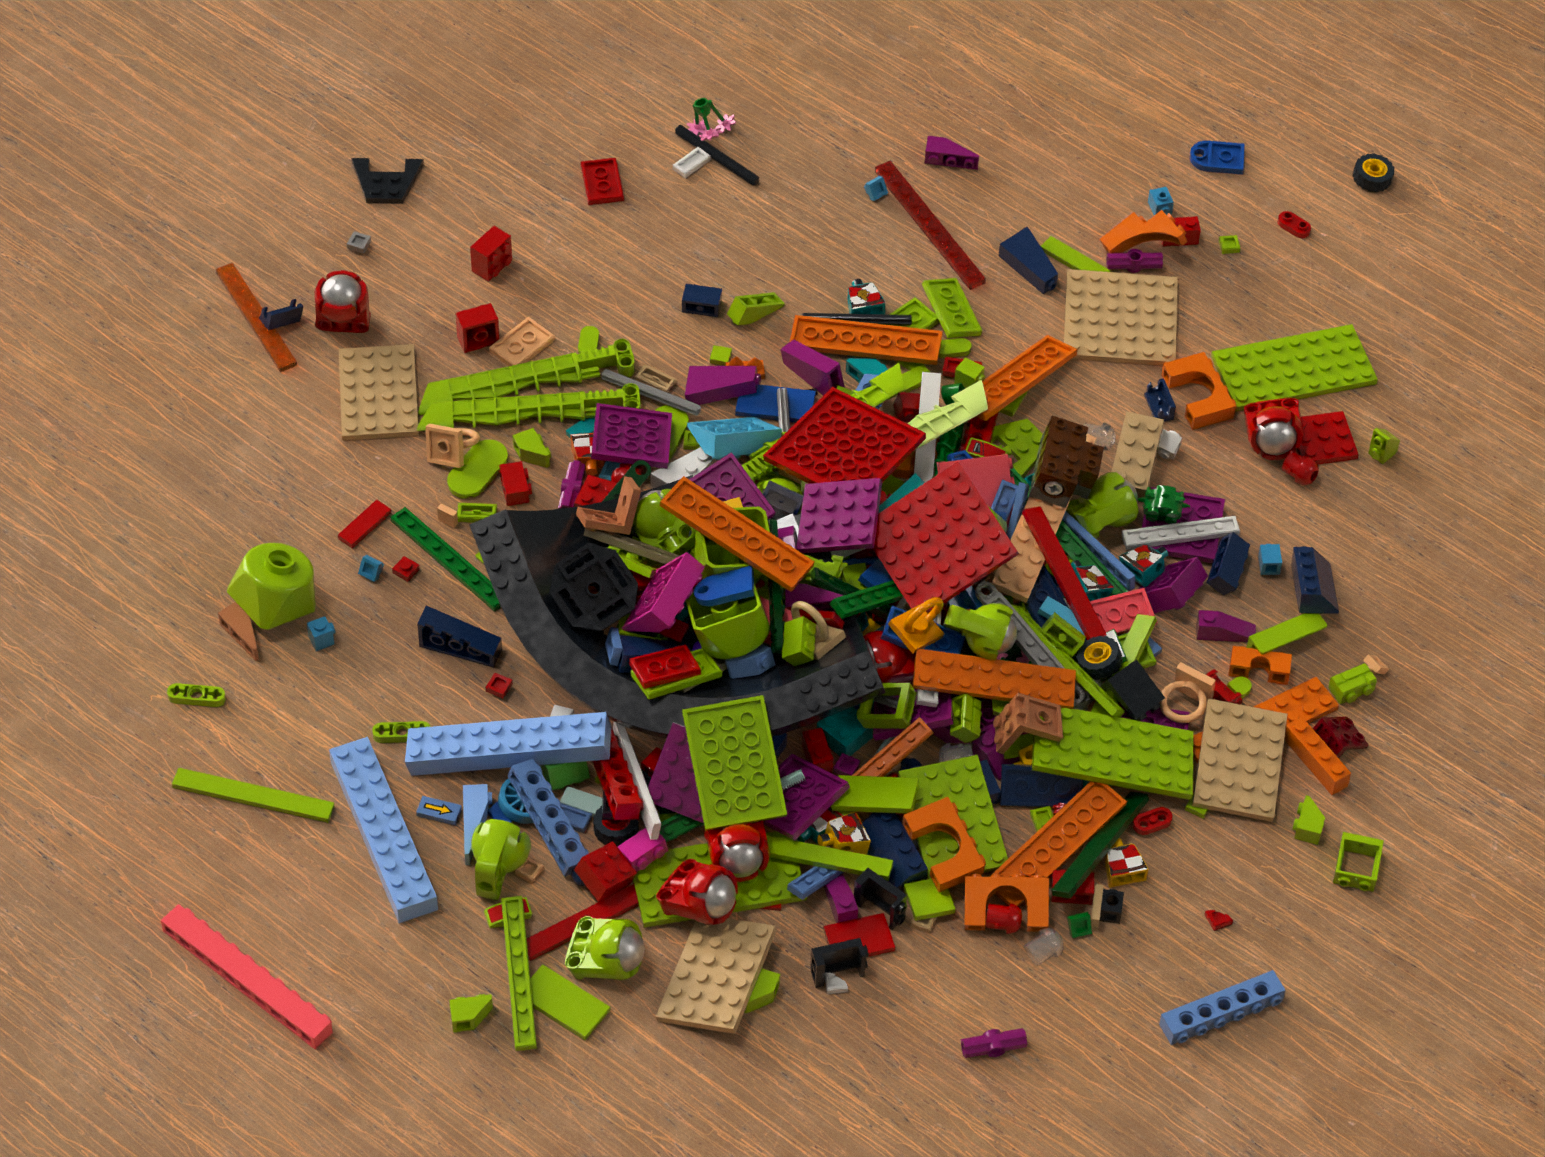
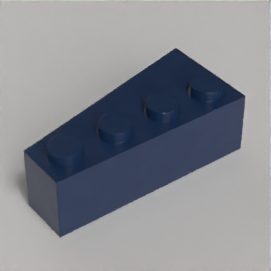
M427 605L417 623L419 647L493 668L502 651L501 637Z

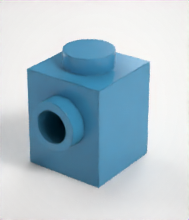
M1167 187L1149 190L1148 204L1153 215H1156L1161 210L1166 215L1168 213L1172 215L1174 202Z
M1280 544L1260 545L1258 553L1260 575H1280L1282 567Z
M325 616L307 623L308 637L316 651L334 645L333 634L336 631L333 623H329Z

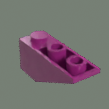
M928 136L925 164L978 170L979 155L945 137Z

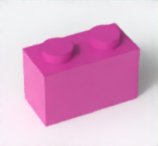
M646 828L618 846L636 872L645 869L650 863L663 857L668 852L666 840L659 833L658 839L650 840Z

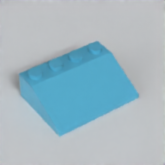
M755 417L687 423L688 429L704 453L712 456V459L720 460L731 452L735 458H740L741 455L749 456L763 447V443L781 438L782 433L781 428Z

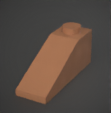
M234 602L218 612L219 624L257 661L259 658L251 619Z

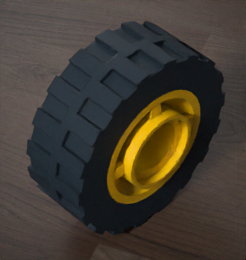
M1362 155L1355 164L1353 180L1364 190L1370 192L1384 191V189L1389 188V185H1391L1395 172L1394 166L1391 161L1382 155Z
M1097 636L1086 640L1077 651L1076 656L1079 666L1094 680L1111 677L1121 668V663L1123 662L1118 643L1108 636Z

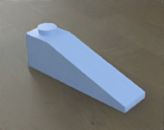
M487 784L463 785L465 865H470L473 857L471 839L474 830L478 824L486 821L489 804H492V792H488Z

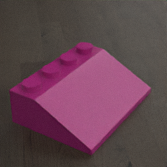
M686 552L657 569L655 576L650 580L636 603L635 609L630 613L621 629L624 631L661 632L666 628L670 629L676 622L675 616L685 607L684 601L692 595L694 591L692 589L693 586L701 580L703 576L701 573L705 566Z

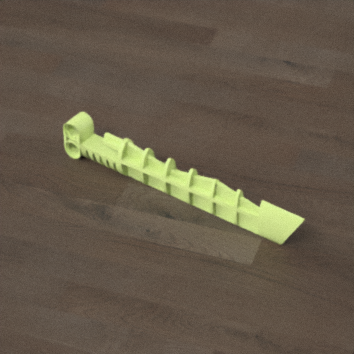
M982 380L951 396L955 403L943 407L935 405L933 406L934 410L918 414L908 423L926 433V439L916 449L988 410ZM801 480V491L804 494L805 484L808 483Z

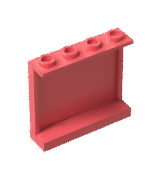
M1008 454L936 462L938 474L959 462L990 508L1002 479L1015 484L1014 477L1010 476V469L1013 468L1011 457L1008 458ZM1012 506V509H1011L1010 514H1009V516H1008V519H1007V521H1006V522H1007V530H1008V526H1009V522H1010V518H1011L1013 506Z

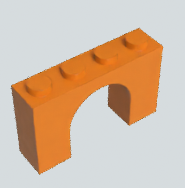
M1205 352L1163 363L1161 376L1164 378L1169 389L1189 383H1196L1205 386L1212 394L1206 399L1186 405L1185 418L1192 430L1234 418V413L1237 409L1234 399H1231L1227 386L1223 385L1220 374L1215 371L1211 359L1206 356Z
M949 797L903 815L902 824L911 840L931 832L941 831L950 834L959 845V852L953 858L931 867L929 876L938 892L965 882V876L983 874L986 865L985 859L982 854H978L974 838L972 836L969 837L967 825L963 819L960 820L957 806L954 802L951 803Z
M981 874L965 876L964 930L985 931L986 905L988 900L998 892L1012 891L1020 895L1026 903L1027 932H1048L1049 878H1044L1043 875H1033L1032 878H1025L1019 874L1011 875V877H1003L1001 874H992L990 877H982Z

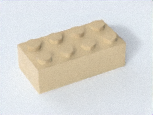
M1126 411L1112 472H1117L1125 480L1129 481L1135 487L1138 496L1145 497V491L1149 487L1164 419Z

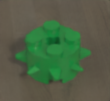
M1157 485L1156 489L1152 490L1148 487L1145 491V497L1137 498V500L1144 502L1142 505L1143 513L1146 515V520L1151 522L1162 520L1168 524H1176L1177 519L1182 517L1183 508L1190 507V505L1183 503L1185 501L1183 491L1178 493L1175 487Z

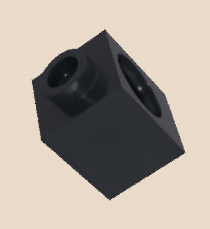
M1103 889L1099 921L1120 924L1124 892L1115 889Z

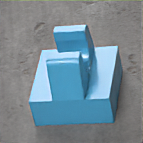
M882 176L874 178L864 186L865 192L872 201L888 193Z
M365 555L362 557L358 574L375 582L379 579L384 564L369 555Z

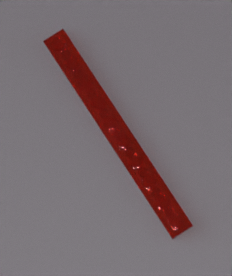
M888 161L876 166L875 173L884 178L887 188L969 290L985 284L986 278L895 165Z

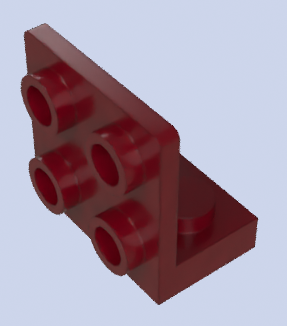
M1321 717L1313 727V730L1338 758L1347 749H1366L1369 746L1365 741V737L1356 729L1353 721L1348 717Z

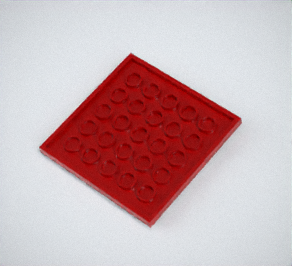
M832 387L763 455V461L808 484L880 478L883 483L926 439V433Z
M959 462L951 465L878 514L873 550L911 609L935 597L941 598L944 604L1019 555L1017 549ZM933 607L926 610L927 614L933 609Z

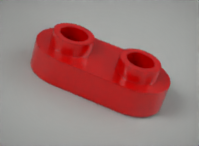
M1284 211L1279 214L1278 225L1282 229L1301 239L1307 238L1310 235L1311 225L1309 222L1290 211Z
M1158 807L1141 813L1134 818L1133 829L1140 835H1148L1167 828L1172 822V812L1168 808Z

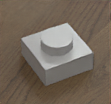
M354 231L347 242V249L364 254L371 242V236Z

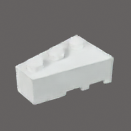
M700 447L669 463L668 469L660 468L652 472L651 488L680 480L683 476H695L714 464L716 460L712 459V456L705 454Z

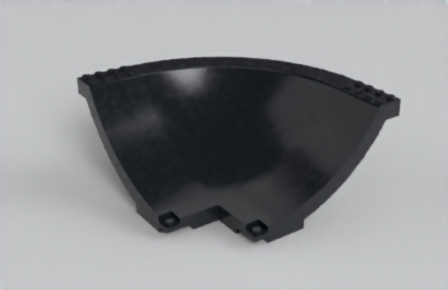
M690 475V476H688V477H686V478H687V479H691V478L694 477V476H693V475ZM679 480L643 491L640 494L639 500L650 491L672 489ZM619 498L578 507L615 513ZM577 507L537 511L505 509L469 524L497 599L510 626L525 649L547 675L573 698L596 713L607 712L610 720L624 727L654 737L667 739L673 722L685 726L682 709L763 695L771 736L773 737L811 725L886 693L856 615H852L842 619L844 625L840 630H844L846 638L819 660L814 659L793 666L782 659V652L781 654L772 653L775 666L760 675L732 679L729 676L728 669L722 671V677L701 683L685 693L678 690L648 699L632 678L631 673H620L618 665H610L605 646L607 635L604 634V630L597 632L571 628L549 596L556 563L587 543H593L602 547H609L610 545L584 536L585 527L576 515ZM792 513L778 519V529L794 525L797 540L801 513L795 516ZM633 526L630 535L618 533L629 538L633 536L639 538ZM830 551L802 553L818 560L823 559L824 562H833ZM627 631L654 637V632Z

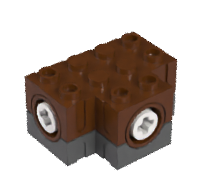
M1051 416L1040 439L1037 461L1029 492L1030 497L1065 508L1072 495L1081 496L1084 499L1088 498L1099 476L1104 447L1086 441L1087 426Z

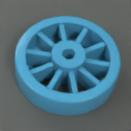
M508 778L502 784L498 795V804L501 811L506 817L515 822L523 824L534 823L528 812H522L526 808Z

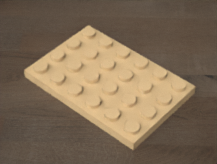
M414 344L339 349L342 441L419 436V431H417L418 411Z
M1208 698L1192 806L1273 822L1287 714Z
M727 919L717 925H706L695 920L656 1014L657 1021L736 1034L776 934L775 925Z

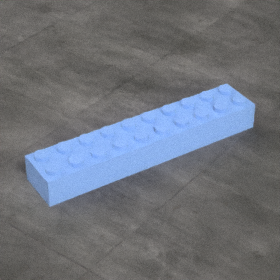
M607 712L410 728L408 729L405 764L410 775L415 776L511 768L512 765L532 758L537 765L608 760L610 758L612 725Z
M365 737L329 749L331 765L398 923L437 911L436 893L369 738Z

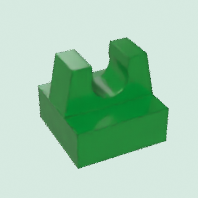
M1088 912L1067 917L1069 932L1072 938L1092 934L1091 918Z

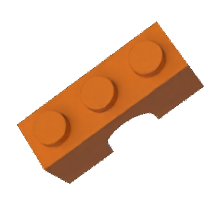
M1233 646L1228 676L1248 678L1251 669L1262 668L1268 674V682L1288 685L1292 654L1270 651L1262 655L1257 649Z

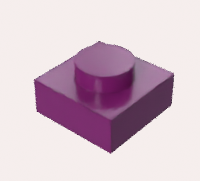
M842 753L833 768V772L838 775L852 776L858 770L860 760Z

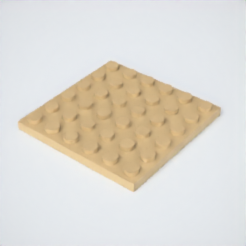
M1067 269L1064 343L1077 349V356L1072 359L1163 366V363L1176 360L1178 277Z

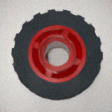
M602 805L596 810V814L593 817L594 834L604 845L613 841L616 846H619L636 835L639 830V818L630 820H602Z

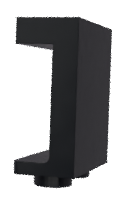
M1137 659L1101 685L1105 692L1109 689L1113 692L1132 720L1142 721L1147 717L1145 713L1148 710L1154 712L1161 707L1159 702L1165 699Z
M867 868L855 880L854 898L856 904L860 908L867 900L890 915L889 928L893 930L897 925H902L906 919L907 895L870 868Z
M861 938L811 948L810 972L816 988L824 986L826 972L835 973L857 968L859 976H865V969L868 968L866 958L869 957L867 946L862 944Z

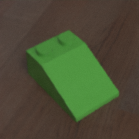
M587 761L539 765L542 775L550 783L552 790L562 789L566 785L580 783L584 779L590 778Z

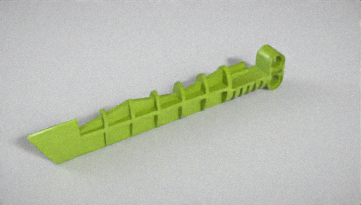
M618 339L613 345H608V348L601 347L599 350L594 348V351L588 349L587 352L580 351V354L574 352L430 382L423 395L418 415L425 414L433 402L500 398L512 392H515L517 396L519 395L518 390L535 384L537 392L540 391L538 383H557L558 387H561L560 382H578L579 384L582 383V380L600 377V368L615 365L619 374L632 377L635 373V363L631 345L626 339Z
M900 364L894 365L869 381L872 385L871 387L859 392L853 390L850 396L875 408L905 389ZM779 439L763 443V447L749 455L751 460L741 465L754 483L755 480H760L761 476L764 477L767 473L773 472L772 469H777V467L763 461V455Z
M628 383L621 389H617V391L610 389V392H606V390L599 392L596 390L595 393H592V391H589V393L579 391L433 402L421 419L417 431L426 430L428 424L454 428V421L473 423V427H476V424L498 426L517 421V425H520L519 420L530 417H538L540 424L542 423V416L560 417L561 422H563V418L585 421V418H595L597 403L641 409L639 387L634 383Z

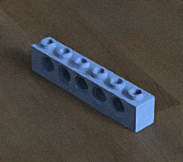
M534 759L512 765L508 773L510 782L563 876L571 875L572 870L577 866L580 859L589 854L588 850L580 842L579 834L574 831L570 818L563 812L559 799L555 798L550 783L545 780L541 767L536 764Z
M1274 970L1165 1012L1161 1014L1159 1025L1171 1045L1183 1043L1190 1037L1195 1035L1201 1036L1208 1030L1221 1028L1233 1020L1239 1021L1248 1014H1256L1266 1007L1279 1005L1283 1001L1285 988Z

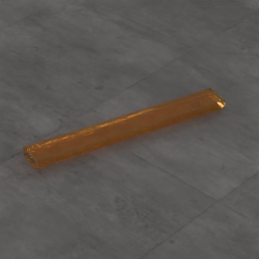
M230 263L217 268L216 274L279 372L297 366L296 359L277 330H267L260 321L259 316L261 315L262 307L234 264Z

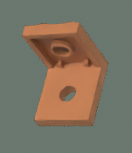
M624 476L615 513L577 507L576 515L585 529L589 531H597L598 529L612 535L615 533L630 535L641 489L633 478Z
M1017 693L994 719L996 752L1004 754L1023 732L1060 742L1063 738L1061 705Z

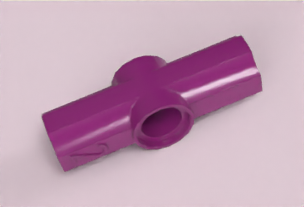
M1131 249L1128 253H1107L1106 267L1107 269H1126L1131 273H1138L1141 269L1163 268V253H1143L1139 249Z
M574 460L569 462L566 478H563L561 484V497L558 509L574 507V502L583 486V477L586 469L585 464L581 463V461Z
M1023 1028L1001 1032L999 1029H991L981 1036L961 1039L962 1054L965 1058L987 1054L989 1057H998L1006 1051L1025 1048L1028 1044L1027 1035Z

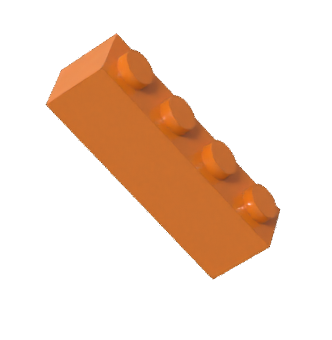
M1301 716L1287 724L1284 741L1327 791L1334 795L1347 788L1351 772L1307 721Z

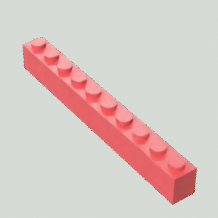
M178 904L161 919L164 933L313 1049H316L333 1033L332 1021L326 1014H320L312 1003H306L295 990H289L281 979H275L265 967L258 966L248 954L244 955L234 943L227 942L220 932H214L210 929L209 925L204 920L196 918L189 908H183Z

